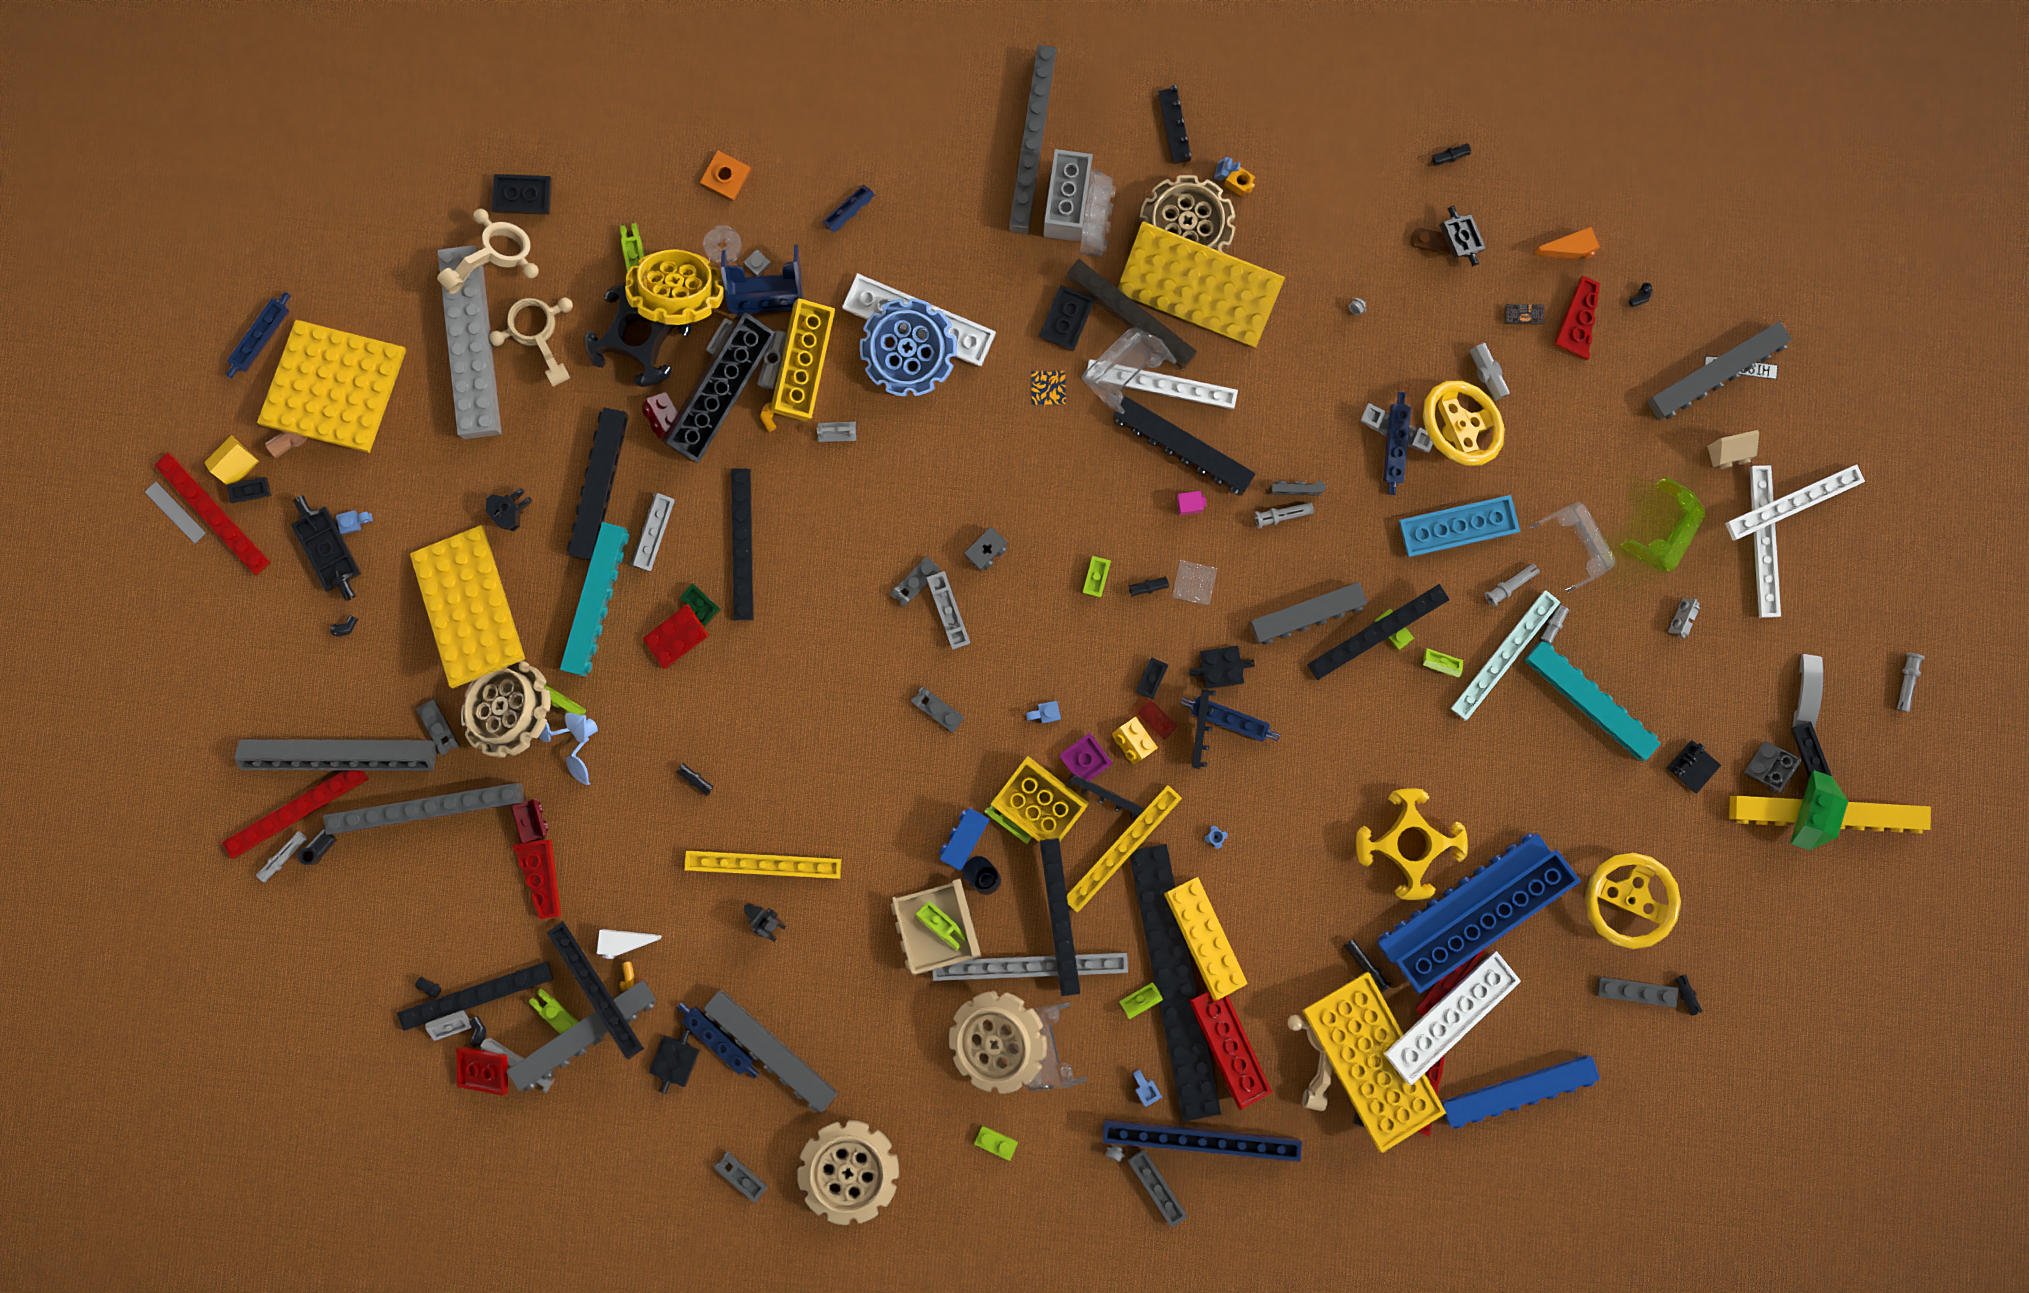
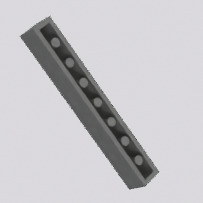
M1779 321L1646 402L1658 420L1663 417L1667 420L1677 414L1675 410L1681 407L1684 410L1691 406L1693 399L1697 398L1699 401L1709 395L1707 393L1708 390L1713 389L1716 391L1724 386L1723 381L1727 379L1732 381L1739 377L1740 374L1738 372L1743 369L1747 372L1756 366L1755 362L1758 360L1762 363L1772 357L1770 353L1776 350L1779 353L1788 347L1786 343L1792 339Z
M642 980L616 997L614 1001L627 1022L630 1023L638 1018L637 1014L642 1010L647 1012L652 1009L657 999L647 983ZM595 1011L507 1070V1073L519 1091L525 1090L528 1092L536 1086V1081L541 1078L543 1081L554 1074L552 1072L557 1067H560V1069L571 1063L569 1059L575 1055L577 1057L582 1056L588 1051L587 1047L592 1044L596 1046L604 1041L603 1036L608 1034L609 1031Z
M722 989L704 1007L705 1015L710 1020L719 1022L721 1024L720 1028L726 1034L731 1033L736 1037L734 1040L741 1047L746 1046L753 1058L756 1060L761 1059L765 1063L764 1067L769 1072H775L780 1076L778 1079L785 1086L790 1085L795 1089L793 1091L794 1094L800 1099L804 1097L809 1102L808 1106L813 1111L822 1113L839 1093Z

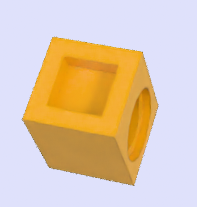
M1240 167L1238 172L1230 173L1224 186L1243 198L1246 193L1250 194L1255 187L1253 183L1255 176ZM1242 179L1246 184L1239 185L1237 180Z

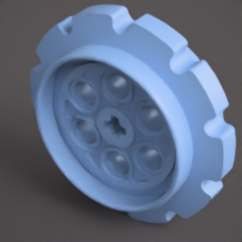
M911 298L908 304H904L902 299H896L882 305V314L879 315L874 312L869 317L863 328L867 333V337L860 340L861 359L867 360L869 363L868 367L865 368L867 374L877 385L885 383L886 391L894 395L907 396L910 390L913 391L915 396L931 392L935 389L934 382L936 380L944 382L954 367L950 363V358L957 355V339L955 335L948 333L952 324L941 310L932 312L931 304L923 300ZM903 323L908 326L906 334H901L899 331ZM920 329L926 331V337L922 340L917 335ZM889 337H892L895 341L894 346L891 348L886 345V340ZM910 342V346L913 347V349L909 350L907 353V349L904 348V346L908 345ZM926 347L931 350L929 358H925L922 355V351ZM895 355L900 360L897 366L891 364V358ZM911 361H915L918 364V368L914 372L909 369Z

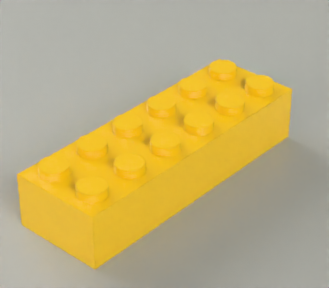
M800 298L793 303L770 412L802 421L812 419L835 308Z

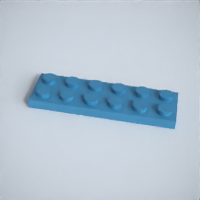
M1511 495L1399 520L1408 558L1520 532Z

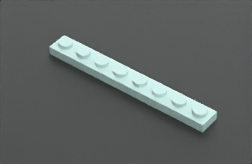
M1548 591L1542 592L1450 709L1464 721L1468 720L1560 604V601Z

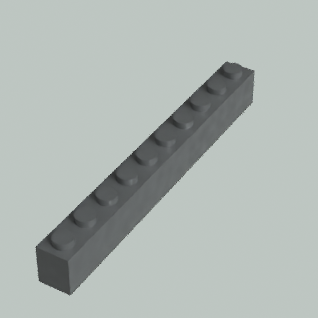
M1038 45L1010 220V232L1028 235L1056 59V47Z
M249 739L239 741L234 760L239 770L433 771L438 752L434 741Z
M514 783L323 816L326 835H335L515 805L525 802L523 784Z

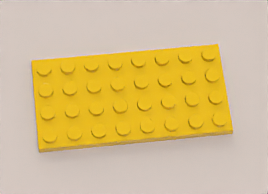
M1142 222L1116 293L1257 347L1285 277L1149 223Z
M482 525L410 553L447 680L451 688L525 660L489 542Z
M1369 972L1364 973L1302 1010L1380 1153L1388 1150L1446 1113L1425 1073L1412 1085H1408L1384 1055L1403 1036V1033Z

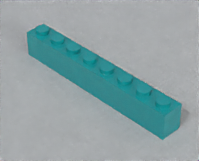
M605 522L601 524L560 670L584 677L587 676V673L591 672L592 655L596 654L598 648L596 641L598 636L600 637L602 634V620L607 616L608 607L606 606L608 599L611 600L614 590L612 585L618 578V564L622 562L624 557L622 550L624 544L626 545L629 540L628 530L624 527Z
M1543 641L1537 643L1523 659L1524 662L1639 761H1646L1661 744L1653 732H1647L1639 720L1636 718L1632 719L1627 714L1628 711L1620 705L1617 706L1609 694L1602 693L1594 681H1588L1583 676L1584 673L1577 667L1573 668L1565 656L1558 655L1550 643H1544Z

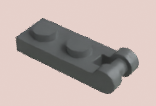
M1276 481L1275 484L1270 486V495L1318 496L1324 492L1326 485L1322 481L1316 482L1315 485H1307L1303 481H1296L1294 484H1286V481Z
M926 557L893 589L890 595L893 598L896 597L900 601L899 604L904 608L928 584L927 577L938 574L941 569L929 557ZM904 589L909 592L907 596L902 593Z
M921 686L918 690L920 692L916 697L913 696L910 701L954 733L965 717ZM925 696L930 699L926 705L922 703Z
M433 699L416 709L442 756L448 753V750L451 748L455 749L460 746L436 700ZM448 737L449 741L444 744L442 739Z
M726 1151L723 1154V1159L720 1162L717 1161L714 1165V1168L754 1203L768 1188V1185L737 1160L729 1151ZM729 1163L734 1166L730 1171L726 1169Z

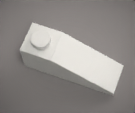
M602 929L599 931L597 954H602V958L614 959V956L660 940L661 935Z

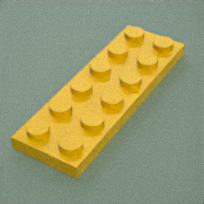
M1196 877L1164 893L1213 1000H1219L1248 984L1199 878Z

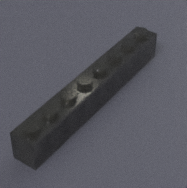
M1078 258L1069 269L1066 279L1084 294L1095 298V302L1181 370L1184 371L1196 357L1197 351L1082 260Z

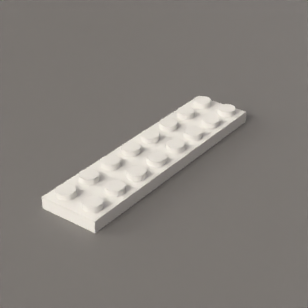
M857 273L842 308L868 320L874 312L879 315L882 314V305L890 301L902 299L904 304H908L911 298H917ZM931 305L932 312L941 310L952 324L948 333L955 335L957 339V355L955 357L981 367L996 332ZM905 323L901 324L899 328L900 333L906 334L908 332V326ZM924 329L918 331L919 339L922 340L926 337Z
M1493 951L1392 1045L1384 1055L1407 1084L1412 1085L1517 986L1521 980L1497 951Z

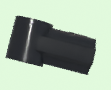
M323 829L306 848L300 850L298 853L299 862L303 865L318 864L321 857L337 839L334 835H326V831ZM311 851L313 859L309 862L306 856Z

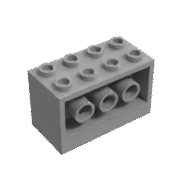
M1055 149L1044 222V237L1081 242L1093 154Z

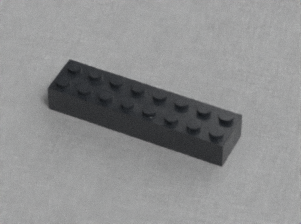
M738 312L661 442L692 462L699 463L776 333L746 312Z

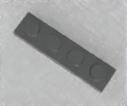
M1598 977L1596 996L1676 1007L1678 988Z
M1144 1148L1127 1159L1171 1228L1188 1217Z

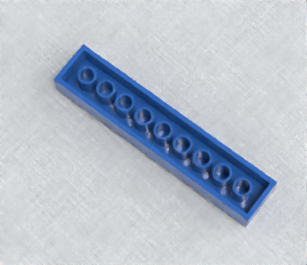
M1556 849L1397 959L1394 963L1417 995H1419L1576 886L1581 880Z

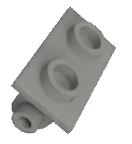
M856 422L818 423V442L856 441Z
M1682 599L1668 633L1678 634L1677 636L1683 639L1689 635L1693 624L1688 620H1695L1700 610V603L1696 602L1697 599Z

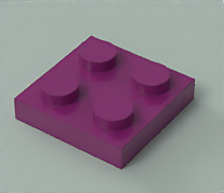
M1088 733L1059 755L1071 773L1077 774L1089 781L1113 764L1091 733Z

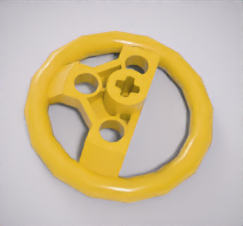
M1445 381L1432 388L1424 400L1423 420L1426 432L1435 447L1450 460L1465 466H1481L1495 459L1503 446L1505 428L1501 413L1492 399L1478 387L1464 381ZM1458 392L1472 397L1483 407V410L1470 413L1460 407L1457 400ZM1438 400V408L1446 424L1443 427V435L1439 431L1435 419V407ZM1492 427L1491 444L1487 450H1480L1476 443L1478 433ZM1445 438L1451 442H1454L1457 449H1455L1450 443H1448L1445 440Z
M1637 853L1613 856L1597 867L1588 881L1585 894V904L1589 920L1598 934L1617 946L1629 949L1652 946L1665 938L1678 921L1681 906L1678 884L1668 868L1650 856ZM1635 865L1630 870L1627 879L1615 883L1605 878L1607 874L1618 867ZM1654 874L1658 875L1666 887L1668 906L1654 901L1651 897L1648 884ZM1636 877L1641 879V886L1639 888L1633 886V879ZM1610 887H1614L1616 890V895L1613 898H1610L1607 894V890ZM1597 897L1660 925L1647 935L1630 937L1618 934L1607 926L1601 917ZM1646 903H1649L1652 907V911L1649 914L1643 911V906Z

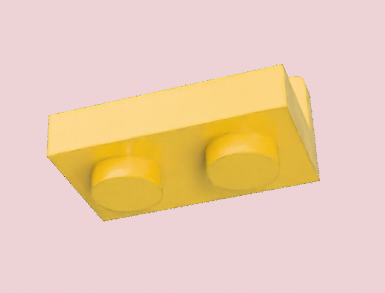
M1136 717L1112 733L1116 743L1120 745L1126 757L1133 765L1158 748Z

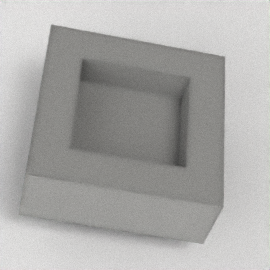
M756 250L744 264L759 277L771 265V262Z

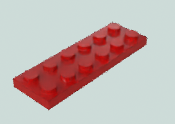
M1207 991L1190 1000L1191 1007L1238 1110H1243L1271 1094L1272 1090L1229 996L1226 995L1214 1001L1210 991Z

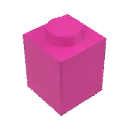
M1201 491L1177 495L1179 516L1202 513L1203 507H1206L1205 496L1201 495Z

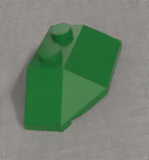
M1812 770L1790 841L1791 845L1812 850L1838 838L1848 799L1832 776Z

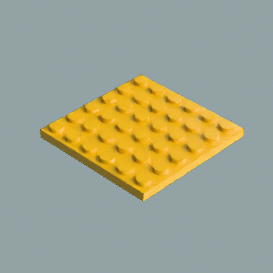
M295 320L257 423L261 426L370 453L406 353L405 347Z

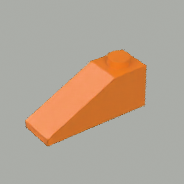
M1592 227L1539 246L1534 253L1536 256L1580 259L1584 257V259H1588L1596 255L1595 252L1600 246Z

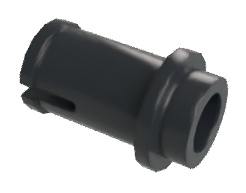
M422 976L415 984V988L429 994L430 998H437L442 990L439 987L440 984H434Z

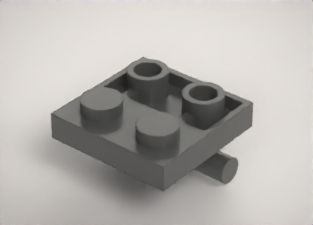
M1764 741L1744 773L1746 776L1770 787L1769 790L1771 792L1777 793L1778 791L1781 793L1800 764L1801 758Z

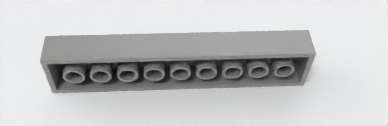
M476 245L438 250L440 273L446 268H451L454 271L465 257L480 250ZM483 265L471 272L458 292L450 294L442 285L457 433L463 439L502 435L492 344L489 341L490 324Z

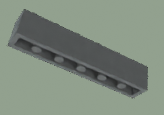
M1360 582L1257 618L1249 623L1257 644L1263 643L1264 646L1274 642L1273 638L1278 636L1283 639L1291 636L1292 631L1298 630L1300 633L1310 629L1309 625L1316 623L1317 626L1328 623L1327 619L1334 617L1336 620L1345 617V612L1351 610L1353 613L1364 610L1363 606L1368 603Z

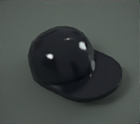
M976 856L968 860L964 865L963 875L978 893L990 895L999 889L1001 876L987 858Z

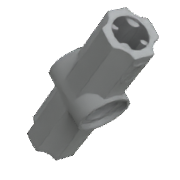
M779 330L774 331L776 334L764 354V363L757 382L759 386L766 389H774L787 334ZM772 357L778 358L775 363H770L769 360Z
M1483 343L1472 348L1469 352L1477 366L1479 379L1482 383L1486 384L1493 400L1496 401L1509 395L1510 392L1502 378V369L1499 363L1493 360L1486 344Z

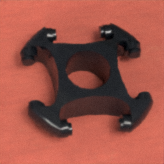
M623 282L606 290L604 300L609 303L620 299L619 308L612 325L600 340L596 337L597 334L588 331L583 337L585 350L593 366L603 368L606 363L605 356L602 355L605 352L631 357L645 367L644 373L635 376L634 383L640 387L652 386L668 379L672 372V368L664 364L659 366L658 369L655 368L660 347L666 337L676 326H679V334L688 337L692 331L691 323L681 325L664 324L641 316L638 313V307H631L625 291L626 282ZM636 321H644L651 324L652 332L647 342L640 346H629L624 343V332L630 324Z

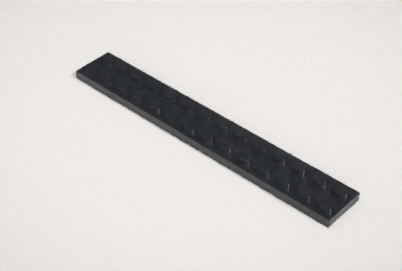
M1167 844L1137 849L1129 857L1154 982L1163 998L1159 1002L1182 1121L1186 1122L1221 1115L1207 1040L1189 1002L1197 997V991L1187 942L1164 893L1176 888Z

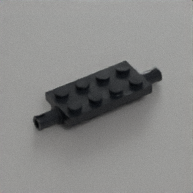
M298 496V500L296 498L293 499V503L300 515L298 521L291 524L322 586L327 592L338 587L344 601L351 600V597L355 598L356 594L349 581L362 573L342 534H340L331 513L325 506L319 510H311L305 496Z

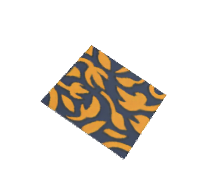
M1031 371L1032 405L1066 404L1065 371Z

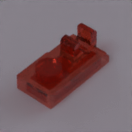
M1152 700L1137 713L1164 740L1178 727Z

